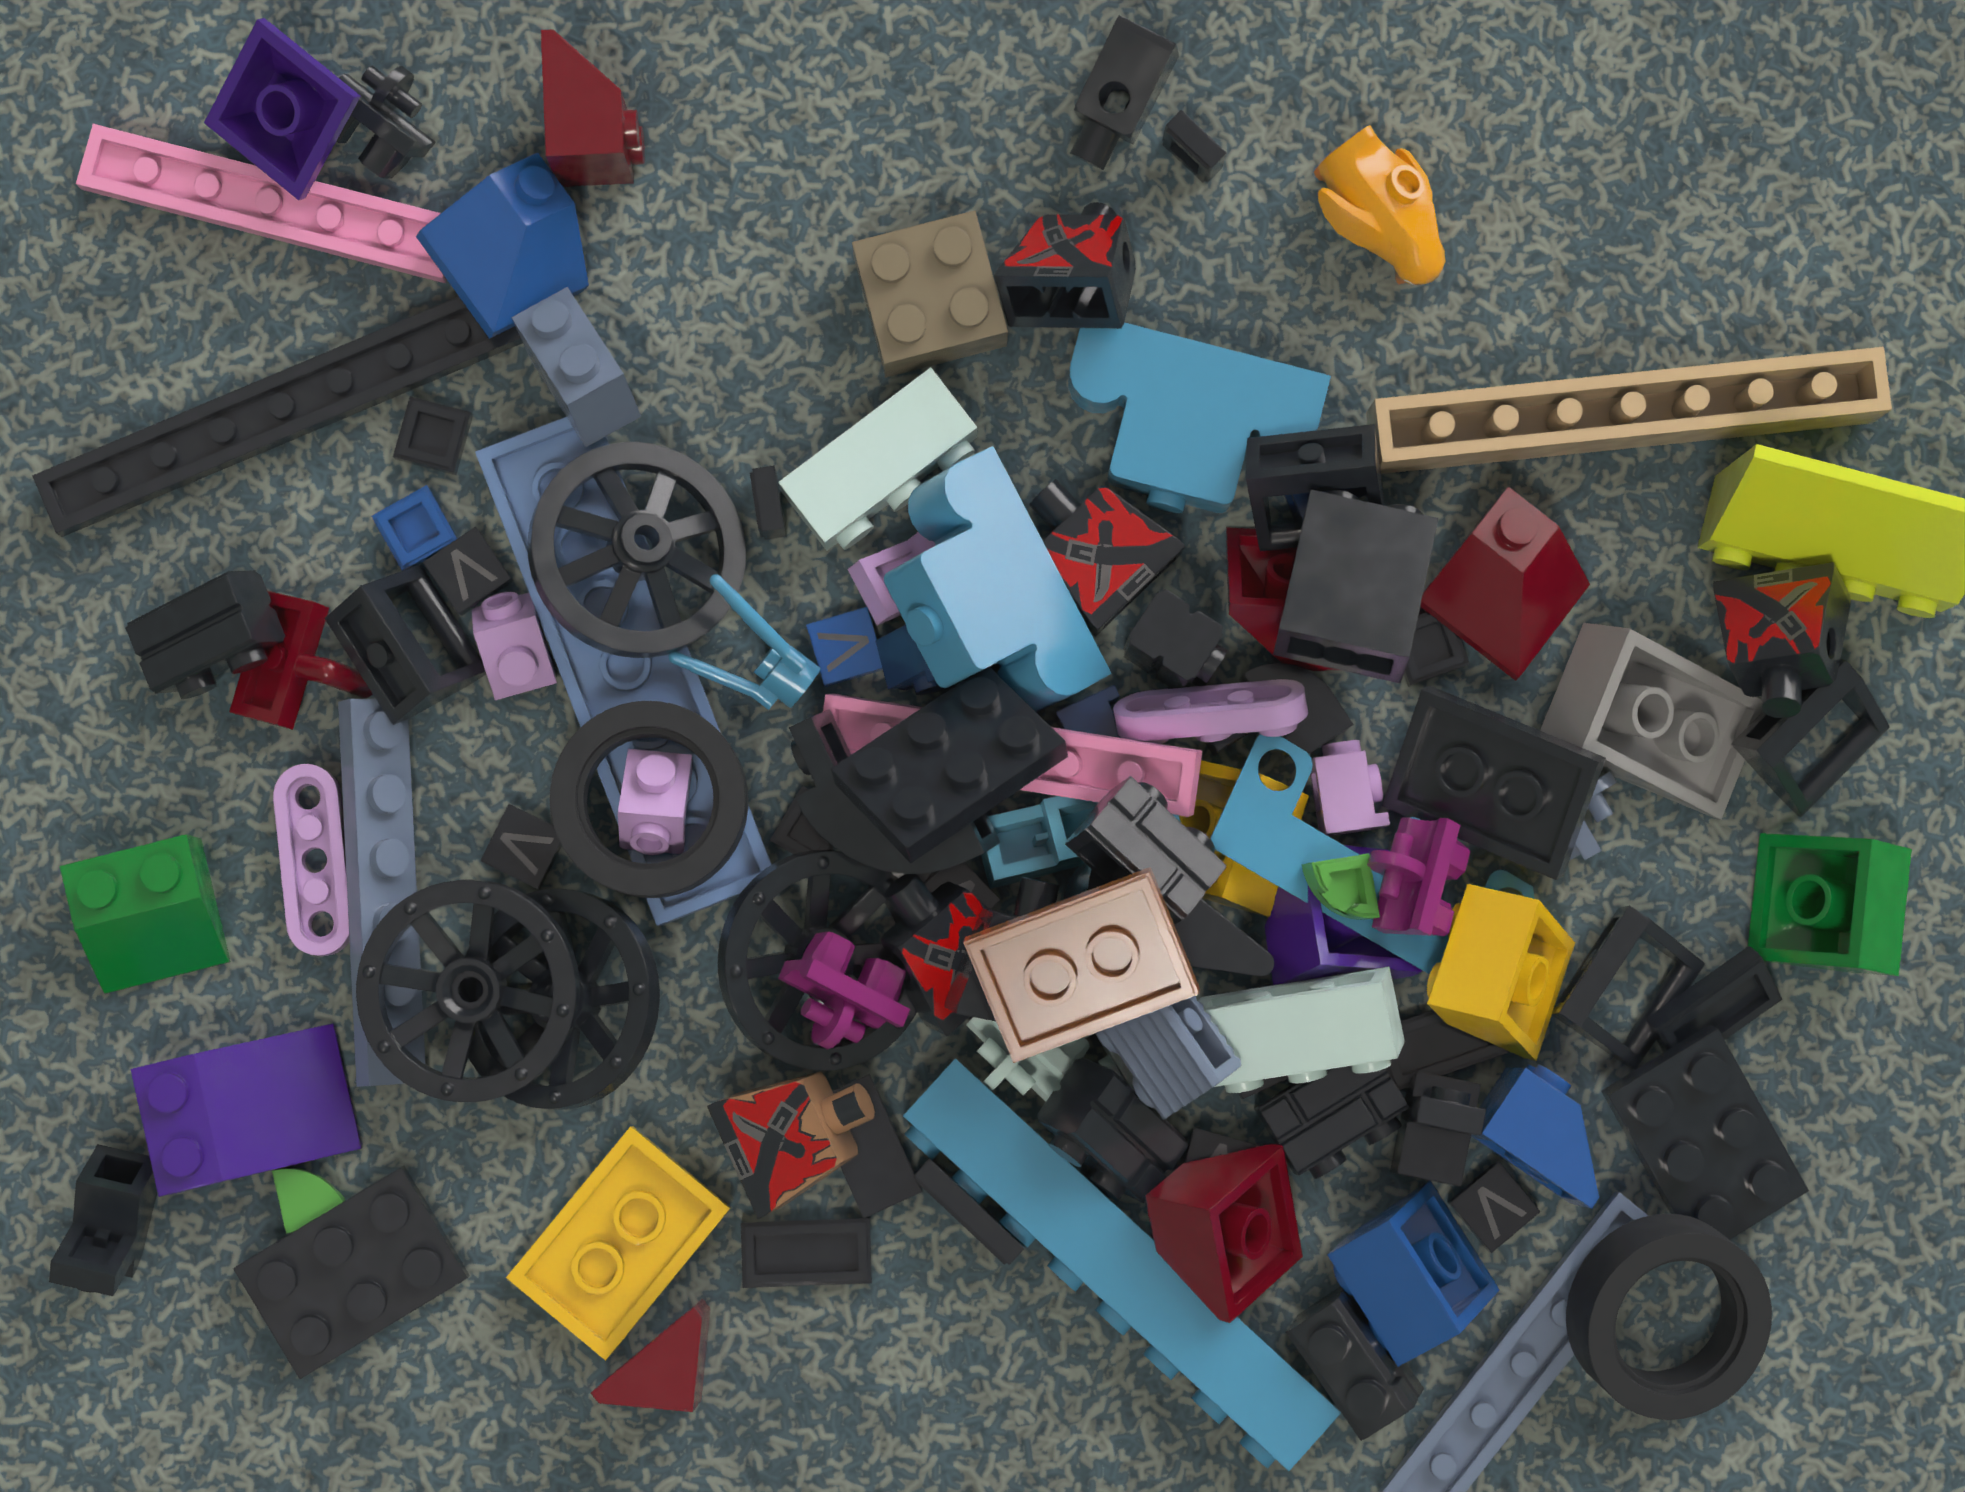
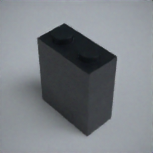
M1311 490L1273 655L1401 684L1410 657L1439 518L1424 515L1419 509L1409 505L1394 504L1387 507L1360 501L1357 496L1346 491L1330 490L1324 493Z

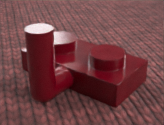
M268 591L271 599L269 605L276 611L285 633V638L283 642L265 650L268 658L267 662L240 674L229 712L244 718L293 730L308 680L331 686L361 698L372 696L373 693L356 668L332 659L315 656L326 621L324 618L328 615L329 607L314 601Z

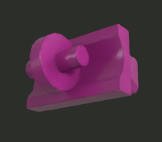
M1401 818L1398 831L1394 835L1391 850H1373L1370 852L1367 866L1374 872L1384 875L1378 901L1380 918L1373 919L1372 928L1384 934L1446 936L1449 933L1454 911L1451 908V904L1441 899L1446 879L1457 880L1460 875L1465 873L1471 852L1457 840L1460 829L1458 823L1448 818H1439L1435 821Z
M833 932L816 933L806 948L802 959L785 961L778 977L779 980L824 1002V1004H821L809 998L801 1009L802 1016L814 1021L811 1035L813 1042L826 1049L833 1048L843 1037L858 1043L864 1035L865 1026L852 1020L853 1018L872 1028H879L885 1022H889L896 1027H903L910 1009L897 1001L901 993L906 971L888 961L879 958H868L865 961L858 981L846 976L844 973L855 946L849 940Z

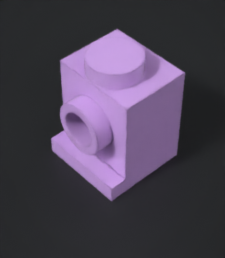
M1360 740L1323 745V756L1312 759L1313 767L1310 774L1319 831L1327 836L1383 829L1390 825L1388 812L1375 814L1374 803L1382 802L1383 800L1381 776L1377 764H1367L1365 750L1361 751Z

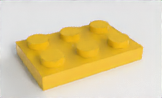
M630 1126L506 1278L606 1361L731 1207L634 1126Z

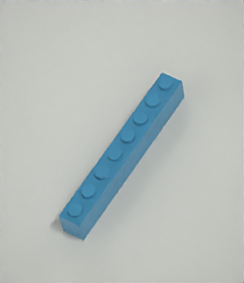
M956 1058L903 1115L912 1124L904 1133L906 1137L929 1158L934 1159L941 1151L960 1169L952 1178L979 1204L988 1195L1007 1212L999 1222L1027 1248L1035 1239L1055 1256L1047 1266L1075 1292L1085 1283L1103 1301L1095 1310L1120 1334L1124 1336L1132 1327L1151 1345L1143 1352V1355L1170 1380L1180 1371L1199 1389L1192 1395L1191 1399L1218 1424L1227 1416L1234 1420L1247 1432L1239 1443L1267 1469L1277 1460L1290 1471L1341 1414L1334 1405L1238 1317L1231 1323L1220 1321L1156 1252L1154 1240L1067 1160L1052 1150L1039 1134Z

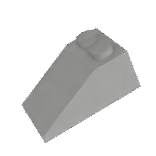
M1583 623L1540 731L1606 757L1602 768L1604 773L1611 771L1616 778L1721 820L1745 762V759L1731 743L1763 712L1761 708L1762 700L1757 697L1744 695L1741 688L1630 628Z

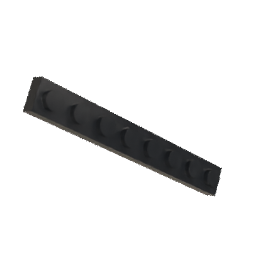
M458 296L34 474L32 477L56 534L64 537L523 344L515 326L489 339Z

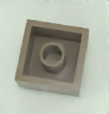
M975 210L852 242L854 261L885 378L1007 346L1008 330Z

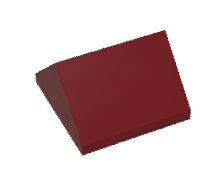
M703 1299L700 1300L591 1392V1395L600 1404L693 1412L702 1400L711 1308Z

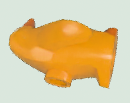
M1369 125L1335 149L1315 169V177L1319 181L1325 182L1328 187H1323L1318 191V202L1324 217L1339 235L1355 245L1378 255L1394 267L1395 280L1398 284L1422 285L1430 283L1439 277L1446 260L1445 251L1439 237L1435 208L1432 202V190L1428 177L1408 150L1403 148L1396 149L1394 154L1377 137L1371 125Z

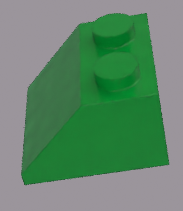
M1760 833L1748 946L1760 954L1764 962L1851 973L1899 976L1912 849L1866 838Z
M185 834L59 866L74 930L104 994L231 962L201 838Z

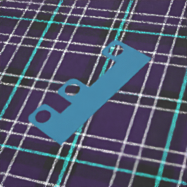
M1260 734L1254 742L1210 839L1215 846V850L1308 903V884L1301 864L1359 854L1292 815L1313 767L1312 759L1306 751L1281 736L1266 737ZM1279 749L1285 751L1295 763V779L1292 785L1283 791H1273L1267 788L1259 777V761L1269 750ZM1372 870L1378 904L1379 891L1384 875ZM1505 870L1494 871L1489 876L1485 888L1498 891L1505 887L1515 888L1523 896L1534 899L1533 886ZM1321 903L1323 913L1429 975L1433 966L1442 961L1449 940L1448 934L1446 936L1384 934L1372 928L1373 919L1354 920L1345 918L1332 912Z

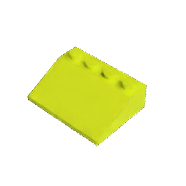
M1756 444L1715 476L1697 548L1714 552L1712 561L1719 565L1742 570L1750 569L1751 562L1775 568V571L1834 562L1850 594L1851 600L1872 602L1874 595L1898 600L1896 609L1902 613L1922 618H1934L1936 611L1943 612L1958 605L1965 595V499Z

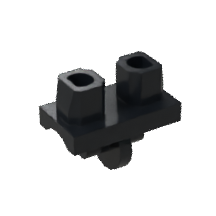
M373 65L370 66L362 75L361 80L375 90L374 94L349 74H343L339 77L361 97L339 135L337 143H347L359 123H362L375 133L358 159L364 166L383 179H392L408 163L411 157H425L436 142L395 111L398 108L408 117L413 118L422 107V103L408 93L414 81V75L403 66H399L386 76Z

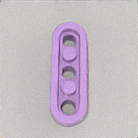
M1286 679L1142 691L1122 698L1113 707L1117 732L1121 738L1163 744L1169 739L1195 737L1202 742H1215L1226 739L1232 734L1259 732L1266 737H1278L1293 732L1297 728V724L1308 715L1304 686L1300 682Z
M300 764L289 768L279 777L273 792L286 927L290 940L298 949L310 955L329 956L338 953L350 942L342 793L338 781L330 772L316 765ZM307 786H315L320 792V801L312 809H304L299 803V794ZM321 849L327 856V864L322 871L312 873L306 867V856L311 850ZM327 912L333 918L334 926L328 935L320 937L314 933L312 921L318 913Z

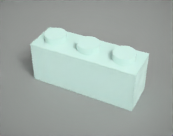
M930 367L778 482L782 494L826 551L837 543L846 550L859 542L874 528L869 519L887 505H890L894 512L908 505L912 491L921 484L920 480L938 467L944 471L950 466L970 457L975 451L970 443L977 438V426Z
M1390 967L1200 997L1198 1002L1203 1004L1204 1012L1211 1015V1022L1218 1026L1219 1034L1226 1037V1044L1233 1047L1234 1055L1241 1059V1067L1215 1086L1225 1085L1226 1092L1228 1093L1251 1091L1263 1086V1079L1288 1076L1290 1083L1311 1082L1325 1077L1327 1069L1351 1066L1354 1073L1379 1071L1389 1067L1391 1059L1398 1058L1405 1043Z

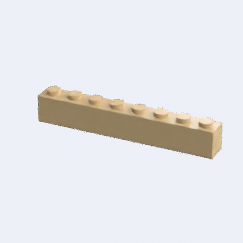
M1884 347L1379 398L1374 399L1366 412L1367 425L1375 424L1381 474L1870 424L1891 411L1892 406Z

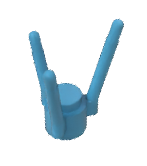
M712 575L710 577V584L724 597V600L743 621L771 648L754 670V673L763 680L760 685L677 651L668 655L669 661L692 673L748 695L768 710L777 699L791 708L804 694L821 668L793 646L789 645L720 575Z

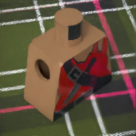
M822 1072L739 1092L707 1106L757 1219L787 1205L858 1155V1147L850 1129L874 1119L875 1116L872 1100L861 1084L856 1083L833 1094L827 1078Z

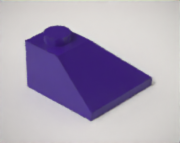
M261 18L255 22L204 124L297 200H302L308 195L361 96L268 20Z
M1344 845L1359 855L1369 853L1370 856V852L1373 850L1389 851L1387 849ZM1309 886L1307 903L1278 887L1271 915L1267 918L1264 927L1268 952L1274 959V968L1271 971L1273 985L1390 967L1392 980L1415 976L1422 972L1421 969L1323 913L1321 902L1315 897Z

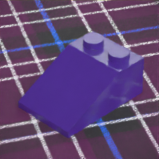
M334 1023L194 1053L130 1069L159 1197L363 1148Z

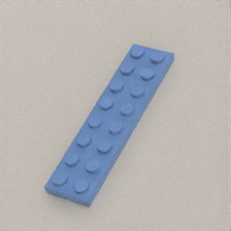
M567 417L475 451L580 727L596 715L621 704L636 701H661L672 703L697 713L720 732L699 675L671 663L668 655L653 658L622 657L600 651L583 643L563 628L551 615L534 585L528 562L527 545L530 522L535 507L552 479L561 469L582 454L595 448L609 445L607 437L585 447ZM620 470L615 471L626 488ZM594 478L578 487L563 504L567 507L619 522ZM555 526L554 553L557 567L560 568L606 547L607 541ZM634 535L635 542L640 548L650 550L644 535ZM611 567L567 588L581 606L597 618H600L618 573ZM645 580L637 582L618 627L636 631L661 629ZM688 647L678 651L691 657ZM640 738L614 749L602 760L597 767V771L617 824L628 749L692 755V776L685 817L684 852L687 851L705 831L713 808V788L709 774L702 761L685 746L663 738ZM749 804L742 838L730 859L713 877L694 889L678 895L646 898L658 927L739 896L752 879L772 865ZM627 849L632 862L659 863L681 855L673 853L647 855L636 850Z

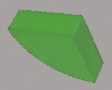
M1369 853L1301 864L1309 888L1326 908L1342 917L1354 920L1380 918L1372 869L1367 866Z
M294 1167L272 1170L286 1234L296 1231L345 1201L343 1195L330 1182L315 1173Z

